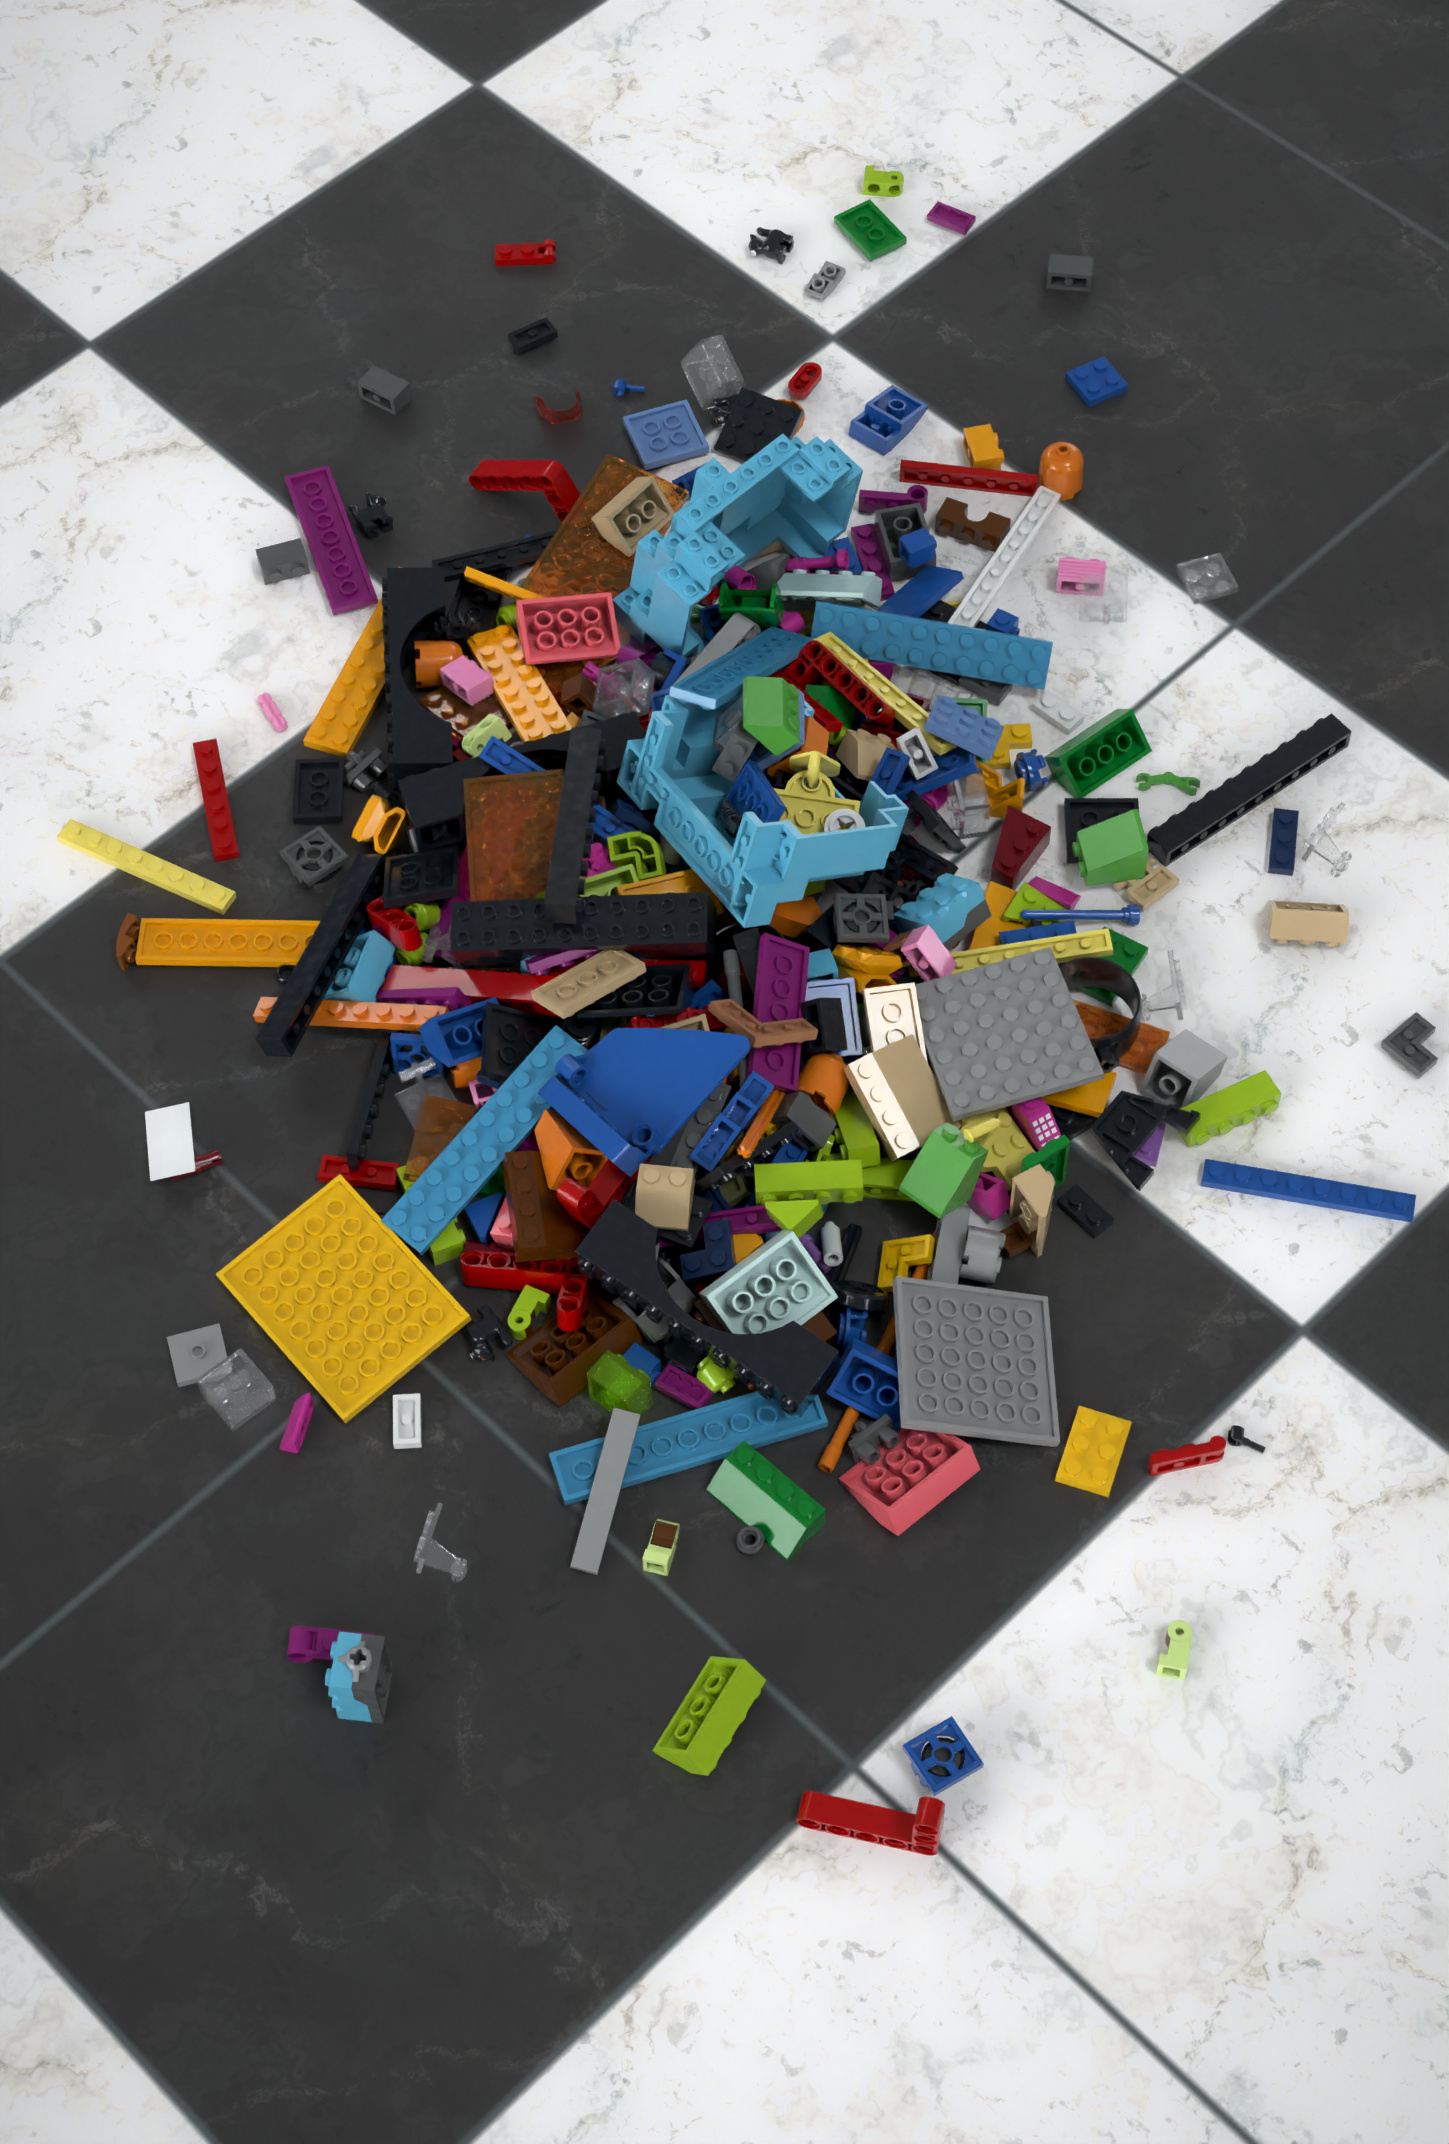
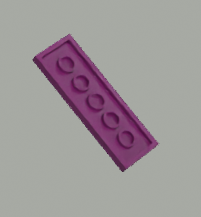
M768 933L760 936L753 1016L758 1021L765 1023L803 1018L801 1003L805 1002L810 947ZM791 1042L784 1043L781 1046L768 1045L762 1048L751 1047L747 1079L754 1071L775 1086L774 1089L790 1094L797 1092L801 1043Z

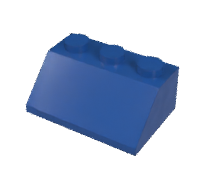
M496 997L427 1020L419 1027V1031L428 1052L447 1067L481 1057L483 1008L487 1002L499 1005Z
M852 1337L838 1362L826 1394L876 1420L887 1414L892 1420L893 1428L899 1431L901 1419L897 1359Z

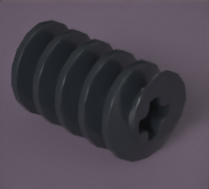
M575 1012L574 1015L565 1018L561 1029L588 1050L598 1025L595 1018H578L577 1012Z

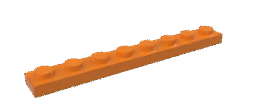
M278 997L260 998L253 1014L256 1022H265ZM322 1000L309 1025L419 1031V1027L430 1018L450 1011L447 1006Z

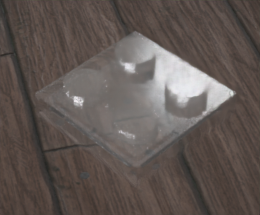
M1221 553L1177 564L1176 571L1194 604L1238 592L1239 586Z

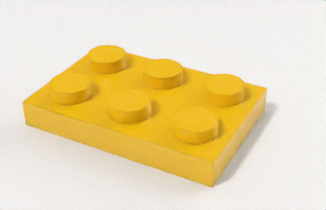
M1079 1406L1055 1481L1109 1498L1132 1421Z

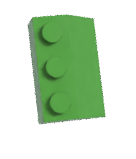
M755 676L743 678V728L776 756H779L800 741V694L798 689L783 678Z

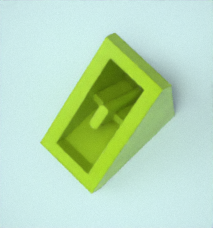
M819 1199L765 1202V1208L770 1219L782 1230L793 1231L798 1239L823 1217V1209Z

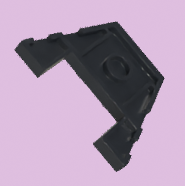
M1121 1090L1090 1127V1132L1134 1187L1140 1191L1154 1175V1169L1134 1157L1164 1121L1187 1135L1200 1120L1201 1113L1191 1110V1112L1181 1110L1179 1106L1172 1104L1168 1106L1154 1102V1099Z

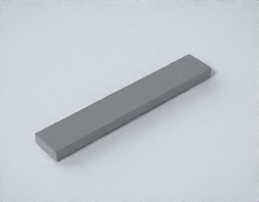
M618 1408L613 1409L570 1568L598 1575L641 1414Z

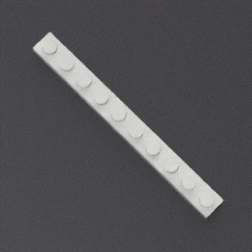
M1044 486L1038 488L948 623L976 627L1059 503L1061 494Z

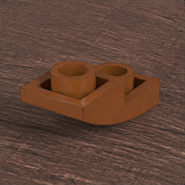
M130 913L126 915L120 927L116 944L117 959L123 971H126L130 963L135 961L137 949L134 941L138 940L140 931L137 916Z

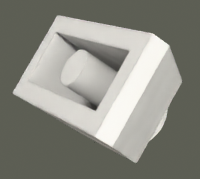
M918 726L896 738L898 751L907 754L911 758L906 768L916 780L938 769Z

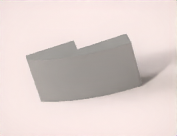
M825 261L819 273L813 274L804 292L822 300L826 299L846 274L845 268Z

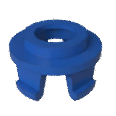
M1032 749L1027 753H1017L1016 760L1014 761L1017 779L1021 777L1025 779L1024 788L1028 792L1033 791L1036 787H1044L1048 784V778H1041L1038 771L1046 767V763L1042 755L1036 756L1037 749Z
M846 1307L845 1312L839 1314L836 1340L837 1344H841V1351H845L852 1337L866 1343L867 1331L864 1330L865 1319L868 1317L867 1311Z

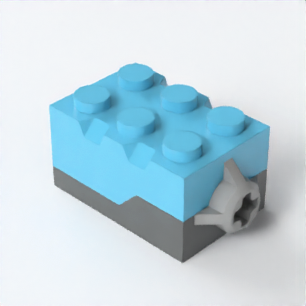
M945 873L937 878L933 888L921 890L919 895L916 896L915 902H907L902 905L901 909L894 914V919L900 934L928 924L936 932L937 937L945 948L949 950L992 915L979 882Z
M339 1631L337 1641H333L331 1646L332 1669L328 1668L325 1676V1686L329 1687L328 1695L332 1697V1708H336L339 1719L384 1724L394 1672L386 1639L384 1636Z

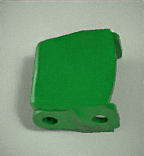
M722 582L719 595V613L726 622L735 613H741L758 624L759 628H777L779 623H782L784 617V605L781 599L780 588L777 583H773L772 590L729 589L727 583Z

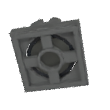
M320 825L280 851L281 857L288 863L293 876L298 877L300 884L305 882L309 887L313 884H321L333 877L336 869L350 861L347 853Z
M834 894L832 923L834 924L833 933H837V942H847L858 947L866 946L870 943L889 942L890 935L885 894Z

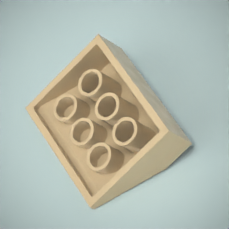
M913 1034L880 1048L848 1064L844 1068V1072L892 1163L922 1148L931 1132L948 1122L958 1129L961 1127L959 1121L953 1122L938 1081Z

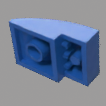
M891 385L867 402L864 412L851 420L848 435L885 456L915 427L928 409V405Z

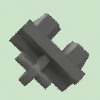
M377 747L364 760H362L366 756L364 751L361 750L358 754L350 751L346 755L348 763L345 765V768L350 772L347 774L348 780L345 781L344 785L349 789L354 786L364 793L373 782L366 773L371 771L377 778H380L388 769L387 764L381 759L382 751Z
M885 1414L877 1421H871L867 1425L862 1421L855 1423L856 1433L851 1436L852 1440L848 1442L853 1452L852 1459L856 1463L863 1460L872 1465L881 1456L878 1449L881 1444H884L889 1449H893L900 1443V1438L897 1431L893 1428L891 1418Z

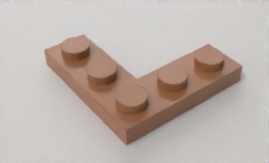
M732 999L710 1001L708 1011L716 1016L720 1022L732 1029L733 1033L747 1036L750 1039V1046L753 1048H762L768 1045L781 1046L784 1043L791 1042L803 1043L804 1041L817 1038L818 1029L804 1018L761 1023Z

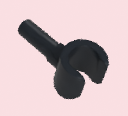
M1233 1425L1231 1430L1228 1431V1442L1230 1445H1244L1261 1453L1264 1452L1266 1447L1244 1437L1245 1429L1243 1427Z

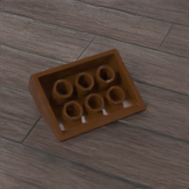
M532 1150L505 1152L502 1171L516 1262L576 1258L575 1250L591 1229L572 1218L558 1200L557 1191L548 1188L540 1152Z
M590 1292L583 1322L578 1330L573 1332L561 1330L558 1327L556 1313L505 1355L547 1398L559 1406H563L607 1369L611 1368L635 1342L640 1344L643 1340L632 1317Z

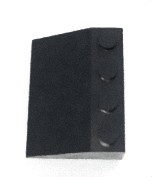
M691 964L645 966V973L617 988L614 992H610L596 1000L593 1004L582 1008L577 1012L578 1018L683 1013L692 1005L695 991Z

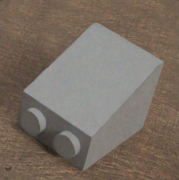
M1185 1029L1155 1052L1139 1092L1148 1098L1154 1099V1102L1167 1106L1172 1104L1179 1106V1109L1198 1101L1220 1076L1228 1056Z

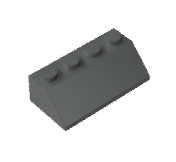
M721 1083L668 1142L659 1154L653 1155L647 1164L694 1169L696 1182L702 1166L689 1156L719 1114L726 1108L731 1097V1086Z

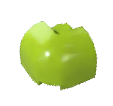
M639 831L607 837L610 860L617 868L633 864L639 881L667 875L661 847L651 836Z

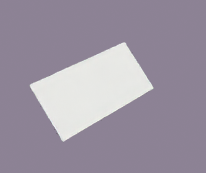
M189 1102L145 1112L150 1181L194 1172L195 1161Z

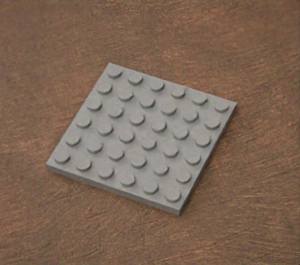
M1051 947L915 985L926 1053L953 1122L1104 1078V1072Z
M896 1276L893 1280L901 1428L1057 1447L1060 1443L1048 1297Z

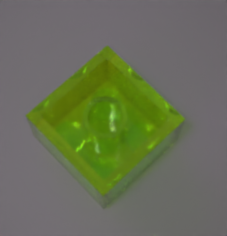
M607 1350L587 1372L590 1398L610 1413L613 1412L614 1408L641 1414V1418L652 1406L650 1377L643 1370H636L630 1366L622 1355H615Z

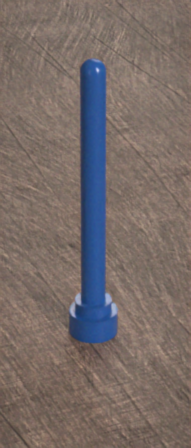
M1127 905L1121 910L1025 909L1021 911L1020 916L1025 920H1121L1126 922L1127 925H1138L1140 921V908L1138 905Z

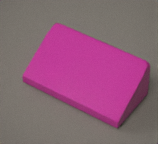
M1037 876L1028 883L1066 910H1073L1081 898L1080 895Z
M305 1393L295 1401L280 1444V1450L297 1454L300 1452L315 1407L311 1393Z

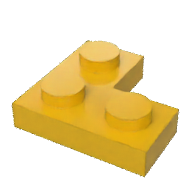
M1030 723L1002 725L1004 729L990 761L986 760V765L994 770L1010 769V749L1032 748Z
M928 1234L883 1241L877 1286L886 1292H893L894 1278L896 1276L907 1277L909 1266L932 1263L935 1238Z

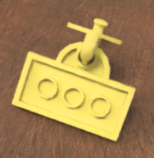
M810 751L790 757L789 767L799 773L795 774L787 782L785 790L774 788L787 807L779 821L790 820L803 835L824 832V824L827 817L838 809H851L859 814L860 801L835 797V788L828 777L839 775L840 763L818 751ZM839 822L840 830H846L851 827L849 825L845 827Z
M1004 1107L958 1120L962 1127L959 1131L963 1133L965 1139L970 1143L976 1140L989 1151L981 1172L992 1171L996 1178L1005 1181L1008 1192L1011 1191L1013 1177L1021 1174L1023 1159L1028 1154L1036 1152Z

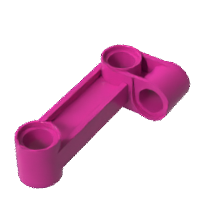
M737 565L725 573L724 581L729 589L757 590L755 577ZM784 610L783 621L779 623L777 628L798 634L805 628V623L796 611L788 613Z

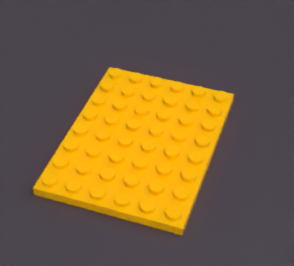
M339 1174L217 1272L216 1276L346 1424L472 1319L398 1236L381 1222L382 1219L344 1177Z

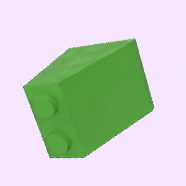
M1133 809L1077 832L1076 842L1072 843L1074 857L1079 858L1077 865L1079 877L1084 878L1086 886L1145 878L1149 848L1138 809Z
M947 1122L931 1132L902 1181L899 1190L940 1219L971 1199L989 1151L976 1140L970 1143L956 1126Z

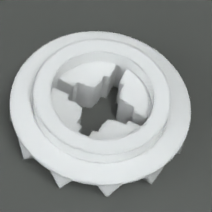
M838 809L827 817L824 824V832L840 830L839 822L845 827L851 826L849 829L865 827V823L856 811Z

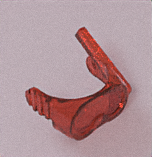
M575 391L577 403L572 408L564 411L546 408L543 398L539 396L534 398L542 419H548L552 424L572 421L580 418L583 414L579 391Z

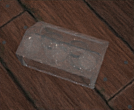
M722 334L701 339L680 361L702 411L717 407L713 405L714 399H722L739 394L741 388H744V378Z
M903 664L896 665L890 682L903 693H911L930 699L929 712H931L938 695L971 699L974 695V692L923 668Z

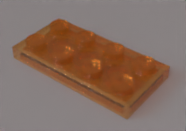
M1073 999L1089 1039L1111 1036L1125 1028L1132 1020L1131 1018ZM1141 1022L1139 1034L1131 1049L1119 1059V1066L1146 1075L1155 1052L1167 1043L1170 1032Z
M425 1094L403 1180L417 1181L474 1117L475 1105Z

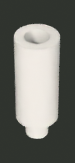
M829 1221L821 1229L823 1259L828 1266H837L843 1261L840 1229L833 1222Z

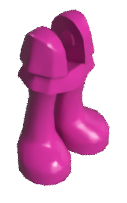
M839 549L834 555L826 557H794L788 560L785 570L802 569L807 570V574H815L810 573V569L837 568L840 569L838 571H850L848 569L847 549ZM832 571L830 574L838 575V571Z

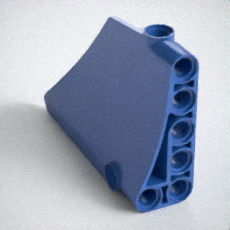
M616 1028L587 1053L576 1057L571 1054L562 1056L555 1066L557 1075H553L539 1090L538 1094L628 1176L632 1177L639 1169L640 1164H643L650 1155H657L664 1149L668 1142L748 1054L751 1049L750 1039L745 1035L700 1030Z

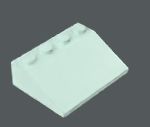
M793 569V573H785L777 582L781 591V599L788 604L816 605V601L821 600L855 607H880L882 579L875 576L874 572L864 571L861 572V575H852L851 571H838V575L830 574V571L816 570L815 574H807V570Z
M786 1229L782 1230L698 1293L728 1333L734 1334L763 1333L780 1328L791 1321L802 1325L838 1298L795 1233Z

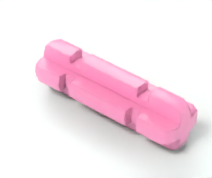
M267 692L259 695V704L264 709L270 722L274 724L273 726L276 731L282 732L288 728L287 721L282 716L276 703L272 701L271 695Z

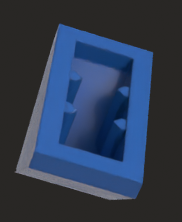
M497 1192L464 1208L466 1221L479 1243L489 1245L492 1236L490 1232L504 1202L503 1193Z

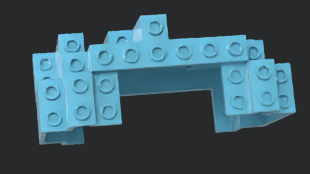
M781 434L732 473L715 458H712L696 471L690 502L672 516L669 535L664 538L654 529L638 541L630 586L613 599L616 620L642 645L652 638L663 650L669 648L690 659L696 654H700L708 644L689 626L693 606L724 581L725 573L735 565L742 568L776 540L794 557H826L829 544L847 529L863 470L831 439L824 443L817 436L805 445L797 436L789 440L784 434Z
M743 692L715 710L702 709L700 705L695 703H681L678 701V698L665 695L661 711L652 712L645 739L628 740L617 783L640 810L658 808L654 826L744 928L769 925L776 904L802 900L808 882L863 875L864 871L884 869L890 851H895L909 808L896 794L886 795L874 781H869L859 811L860 816L864 820L865 827L803 835L790 820L763 823L753 811L743 813L737 836L732 838L715 817L724 809L721 804L734 782L712 771V768L738 723L743 719ZM804 700L805 718L808 716L813 718L815 710ZM767 773V777H766V778H767V780H768L769 782H770V780L772 779V776H770V775ZM835 788V797L845 799V797Z

